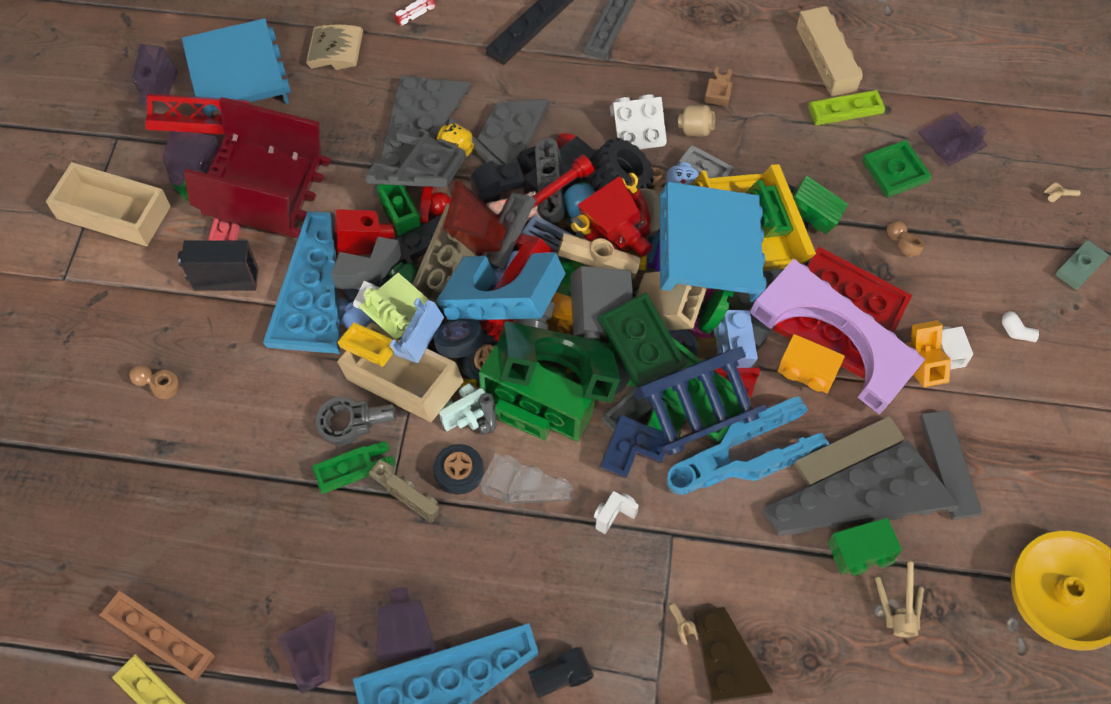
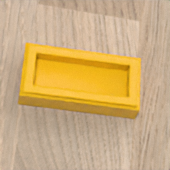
M355 322L352 323L338 341L340 348L382 367L394 352L390 347L393 339Z

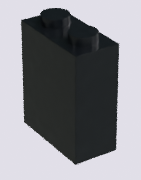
M184 240L182 251L178 253V264L183 268L185 278L190 282L194 291H256L259 268L248 240Z

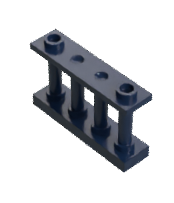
M742 346L633 389L637 399L646 397L648 402L651 401L666 439V443L656 447L658 452H668L669 455L678 453L685 449L683 444L743 420L744 424L760 418L758 413L767 410L765 404L752 407L737 369V366H739L737 360L746 357ZM722 367L723 371L727 372L742 410L727 417L712 376H714L712 370ZM697 377L698 381L702 382L717 422L705 427L701 425L687 386H689L688 380ZM672 387L673 392H677L692 432L678 438L662 400V396H664L662 391Z

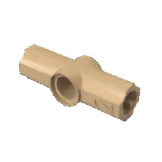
M566 233L562 236L557 252L558 256L583 263L585 267L631 271V279L635 278L641 260L638 256L614 249L613 245L605 239L599 238L591 242Z

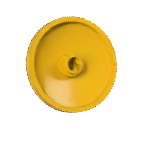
M1073 531L1046 533L1030 542L1018 555L1011 574L1012 595L1020 614L1027 624L1040 636L1063 648L1087 651L1109 645L1111 643V548L1091 536Z

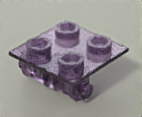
M957 112L918 132L948 166L987 147V144L983 141L986 129L983 126L971 128Z

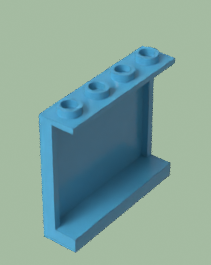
M265 18L182 38L195 97H224L253 102L283 94L285 104L289 103L287 93H291L288 80L282 79V76L286 75L283 62H277V59L281 58L277 44H272V42L276 41L273 27L268 28ZM209 104L202 109L209 117H213L212 111L219 110L215 105Z
M667 182L659 195L660 290L671 291L676 284L749 293L750 302H754L766 288V278L763 277L765 254L762 253L764 231L761 229L760 223L763 209L759 203V195Z

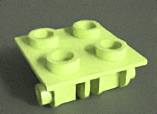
M397 273L378 290L367 289L364 293L366 299L358 307L394 340L398 341L417 311L414 305L416 298H419L424 305L429 299L402 275Z

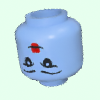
M680 162L677 163V166L669 168L666 183L673 182L689 185L696 179L699 173L696 169L692 168L691 164Z

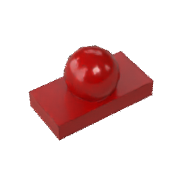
M423 186L419 207L421 225L431 221L433 215L441 216L446 204H452L451 198L446 193L437 192L436 187Z

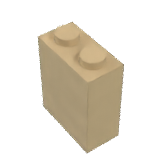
M660 271L644 273L636 297L647 292L668 331L693 329L707 288L676 284L671 291L660 290Z

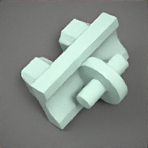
M469 383L459 390L460 400L453 403L451 398L439 412L442 426L446 432L456 426L460 429L466 425H469L472 430L479 428L477 419L484 416L479 397L485 394L482 388L477 390Z

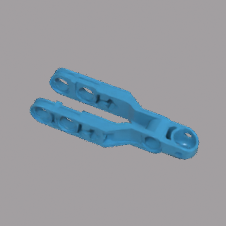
M797 396L758 413L760 418L746 424L741 420L731 424L721 444L675 464L668 472L667 486L673 493L684 495L701 487L712 486L730 477L757 481L793 465L796 460L828 446L829 442L825 439L823 433H818L806 439L802 437L793 445L781 450L777 448L747 462L739 460L730 461L728 456L730 448L804 415L808 410L807 406L803 403L802 398Z

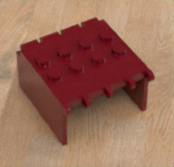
M221 97L219 102L223 130L226 136L207 174L185 169L184 176L190 205L200 209L203 215L299 238L301 230L294 226L297 219L305 220L307 212L301 210L305 200L313 202L316 198V194L309 191L313 182L321 183L324 179V176L317 172L319 166H329L331 162L329 157L321 155L320 122Z

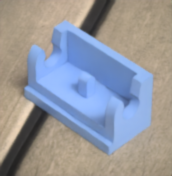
M416 298L414 302L417 308L415 315L398 344L393 339L390 347L396 356L418 363L444 316L433 301L427 300L424 305L419 298Z

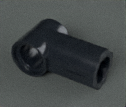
M582 647L570 649L558 656L557 660L528 672L538 698L567 686L572 688L582 685L594 677Z

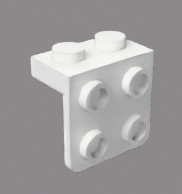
M643 95L639 97V100L630 101L629 97L615 99V103L610 106V113L615 118L617 138L630 141L631 144L639 147V150L666 145L667 140L661 97L654 98L653 95Z

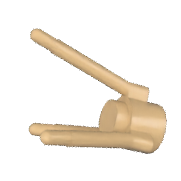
M912 561L907 563L906 609H896V615H892L881 578L879 576L875 578L886 615L887 628H893V635L899 637L918 636V630H920V614L924 588L922 586L918 587L913 610L914 573Z

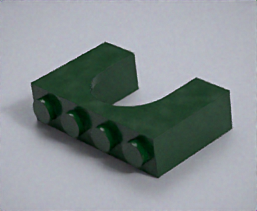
M504 321L497 343L501 381L529 386L537 361H553L570 368L578 375L581 380L584 398L612 403L620 382V376L611 343Z

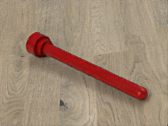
M582 154L574 160V164L571 165L572 168L533 195L532 197L536 200L533 208L575 178L587 177L593 173L594 167L589 159ZM498 221L488 227L487 234L489 236L492 235Z

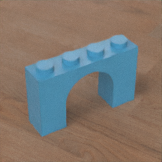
M556 252L532 253L522 272L513 282L500 289L488 291L496 274L487 257H463L439 295L437 302L447 320L464 318L474 320L541 319L566 273Z

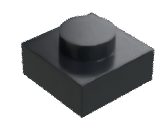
M536 146L519 152L517 160L528 173L536 168Z

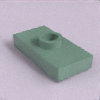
M1087 240L1055 275L1075 290H1078L1102 265L1109 254Z

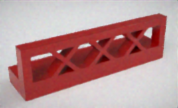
M148 93L146 130L224 134L221 112L215 117H209L202 111L208 104L215 105L221 111L220 98ZM231 99L249 104V100ZM153 101H163L170 109L164 114L153 113ZM182 103H189L195 111L190 115H183L177 107Z

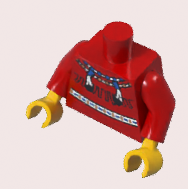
M629 173V176L632 178V184L630 186L626 185L640 213L641 221L635 228L641 235L632 244H627L622 236L610 243L616 250L629 253L634 249L643 257L650 252L653 246L646 239L650 234L649 224L651 222V215L640 188H636L638 183L637 176ZM585 215L577 216L583 223L582 228L578 227L576 223H571L572 230L582 232L585 240L591 242L599 238L607 240L590 225V221Z

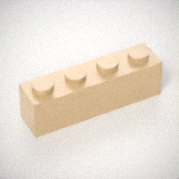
M827 6L801 11L797 30L830 96L857 91L860 80L863 77L862 69L860 66H857L852 50L847 47L844 35L836 25L835 17L830 14Z

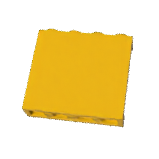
M780 164L771 165L763 174L708 178L706 170H704L691 183L693 186L746 193L757 180H762L765 186L776 185L794 230L789 235L763 238L762 253L765 254L763 271L785 269L793 259L800 264H806L816 254Z

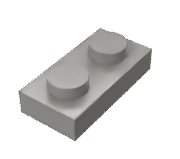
M691 145L679 161V163L691 164L692 168L696 169L699 174L701 171L706 170L708 178L728 177L734 171V167L693 145Z

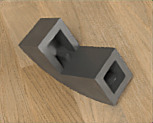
M378 237L370 258L339 252L331 273L335 288H361L364 281L373 284L384 278L392 271L400 259L399 241Z

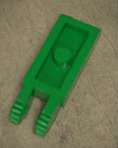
M384 441L368 447L363 446L313 465L312 469L321 493L325 494L369 477L370 470L379 460L388 463L392 467L396 465L395 459L391 456L374 462L370 460V457H378L390 450L389 444Z

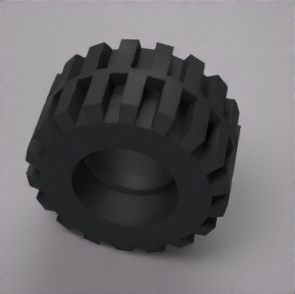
M611 138L589 159L594 167V172L587 176V180L596 192L619 176L625 180L626 185L630 186L632 178L629 176V173L635 174L638 178L636 188L649 189L654 182V170L651 168L650 161L646 158L644 152L639 150V147L631 144L628 140Z

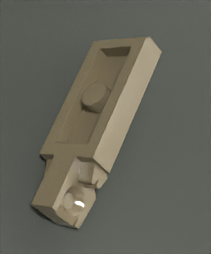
M379 460L370 470V477L383 485L390 494L430 523L434 522L438 517V502L428 493L422 495L414 489L415 485L406 477L401 476L399 478L394 475L391 465Z

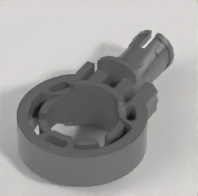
M335 397L325 402L319 409L316 416V427L327 442L333 445H347L355 441L361 434L370 433L369 428L373 424L396 421L397 416H394V414H397L396 408L393 403L369 408L366 400L355 402L348 397ZM334 409L337 413L340 411L350 412V422L343 431L333 432L330 428V420L334 416L331 410ZM329 431L331 435H336V437L329 436L326 432Z

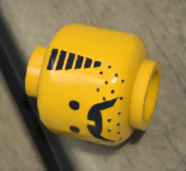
M456 123L442 126L436 137L437 141L441 138L465 150V156H468L474 147L472 133Z

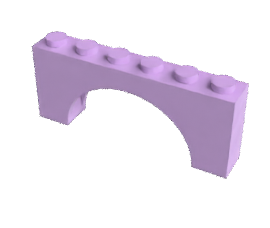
M795 259L759 296L750 310L754 317L770 329L788 318L811 317L830 323L846 334L857 347L865 367V382L858 398L879 415L925 361L914 348L908 347L893 332L886 330L871 315L864 313L849 298L839 294L828 282L818 278L807 266L800 264Z

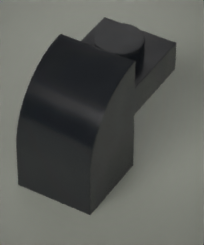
M489 161L479 166L472 173L470 184L476 207L479 206L482 209L501 204V192L525 187V180L518 161L495 166L494 161Z

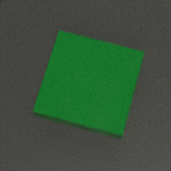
M907 140L866 154L862 159L863 164L886 198L928 183L932 177Z

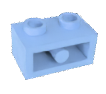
M727 310L718 327L714 329L717 355L742 346L746 357L737 360L739 364L737 368H751L758 357L750 311Z

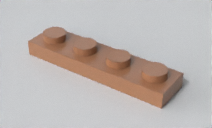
M118 591L99 615L195 682L215 657L212 652L121 591Z

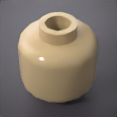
M688 105L685 107L683 114H679L678 126L680 129H683L684 134L688 137H706L715 128V113L707 105Z

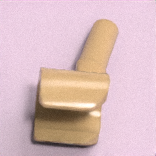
M1054 182L1044 191L1050 194L1047 198L1050 202H1055L1061 196L1080 195V190L1063 188L1057 182Z
M675 603L671 604L669 608L679 625L677 630L681 642L684 645H688L685 636L688 634L695 635L696 640H698L699 637L694 623L686 621Z

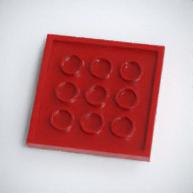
M818 246L815 251L816 254L811 258L807 266L809 270L821 280L828 282L839 294L849 298L864 313L871 315L886 330L894 333L912 295ZM792 317L775 325L773 330L790 340L795 334L844 355L841 367L865 379V367L857 347L846 334L835 326L811 317Z

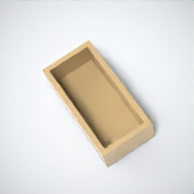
M71 162L46 200V203L58 220L143 246H148L171 207L163 190L73 162Z
M372 322L366 327L393 339L380 326ZM427 348L418 363L398 357L393 353L382 367L349 351H346L337 361L348 381L429 422L434 420L463 383L456 362Z

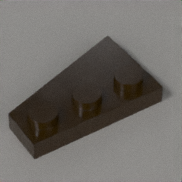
M725 607L695 611L694 617L711 704L772 695L771 687Z

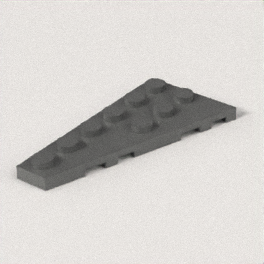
M400 76L380 163L400 168L414 149L415 145L397 141L396 133L405 121L412 123L413 128L418 131L421 129L428 131L429 137L436 140L439 130L442 126L448 125L449 118L460 107L464 95L468 94L471 90V82ZM379 184L374 185V197H379L377 189Z
M909 440L765 507L763 515L777 536L812 532L815 528L830 526L833 529L840 528L843 524H867L888 518L889 521L902 519L903 516L913 514L925 516L931 515L934 511L941 510L953 512L958 510L959 504Z

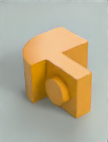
M938 320L912 325L911 342L906 343L908 347L914 348L925 359L913 374L923 387L948 383L950 378L951 359L941 349L943 325Z

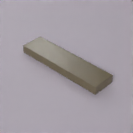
M888 416L796 460L794 466L807 487H810L903 443L905 437L892 418Z

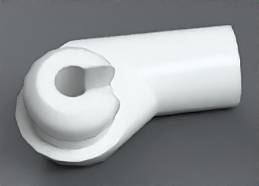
M1008 311L1002 316L1003 327L1011 338L1030 342L1037 341L1039 330L1025 327L1015 312Z

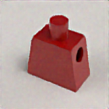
M620 176L578 204L580 214L588 217L590 225L609 242L614 241L620 236L623 237L627 244H632L639 239L641 234L635 226L641 221L640 213Z
M335 210L337 258L339 252L357 256L372 254L378 237L394 238L393 223L379 224L378 215L375 211Z

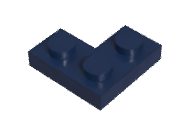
M620 415L599 468L622 478H627L636 453L662 463L666 452H658L656 447L666 443L663 432Z

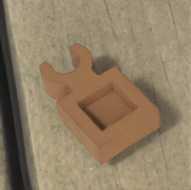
M719 67L714 69L713 79L709 78L704 103L728 107L733 82H730L732 69H728L726 75L719 74Z

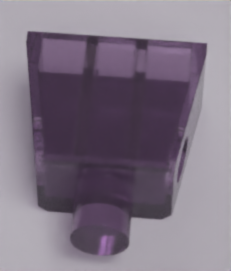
M140 44L132 81L140 92L138 103L142 106L147 107L148 93L169 95L178 71L164 47Z
M170 131L163 154L165 167L168 174H170L169 180L175 185H183L185 169L207 174L217 152H219L217 137L195 132Z
M400 587L391 590L392 605L382 606L378 610L376 655L380 664L437 653L421 600L410 601L408 588Z

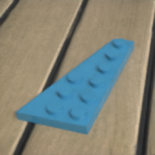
M307 211L263 341L267 348L341 354V348L338 344L340 340L338 288H335L331 274L336 263L334 218L331 213Z
M528 623L355 678L353 682L358 703L472 704L538 655V649L530 624Z

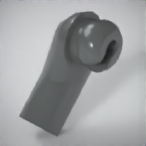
M489 393L482 394L479 397L481 410L484 413V420L478 421V430L482 435H486L488 432L492 433L496 429L495 403L493 396Z

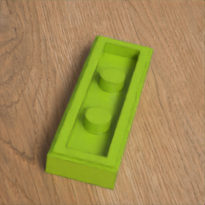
M878 90L812 101L809 102L808 109L815 126L883 114L885 106Z

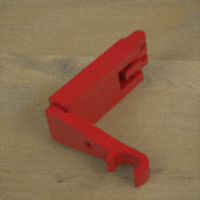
M520 234L514 246L519 251L493 290L500 289L513 282L522 272L532 253H552L554 251L541 238ZM514 319L481 320L480 324L483 330H486L491 336L494 335V339L498 341L504 321L513 322Z

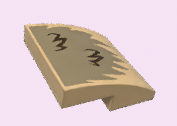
M351 25L314 27L306 63L311 69L330 64L335 70L356 66L363 29Z

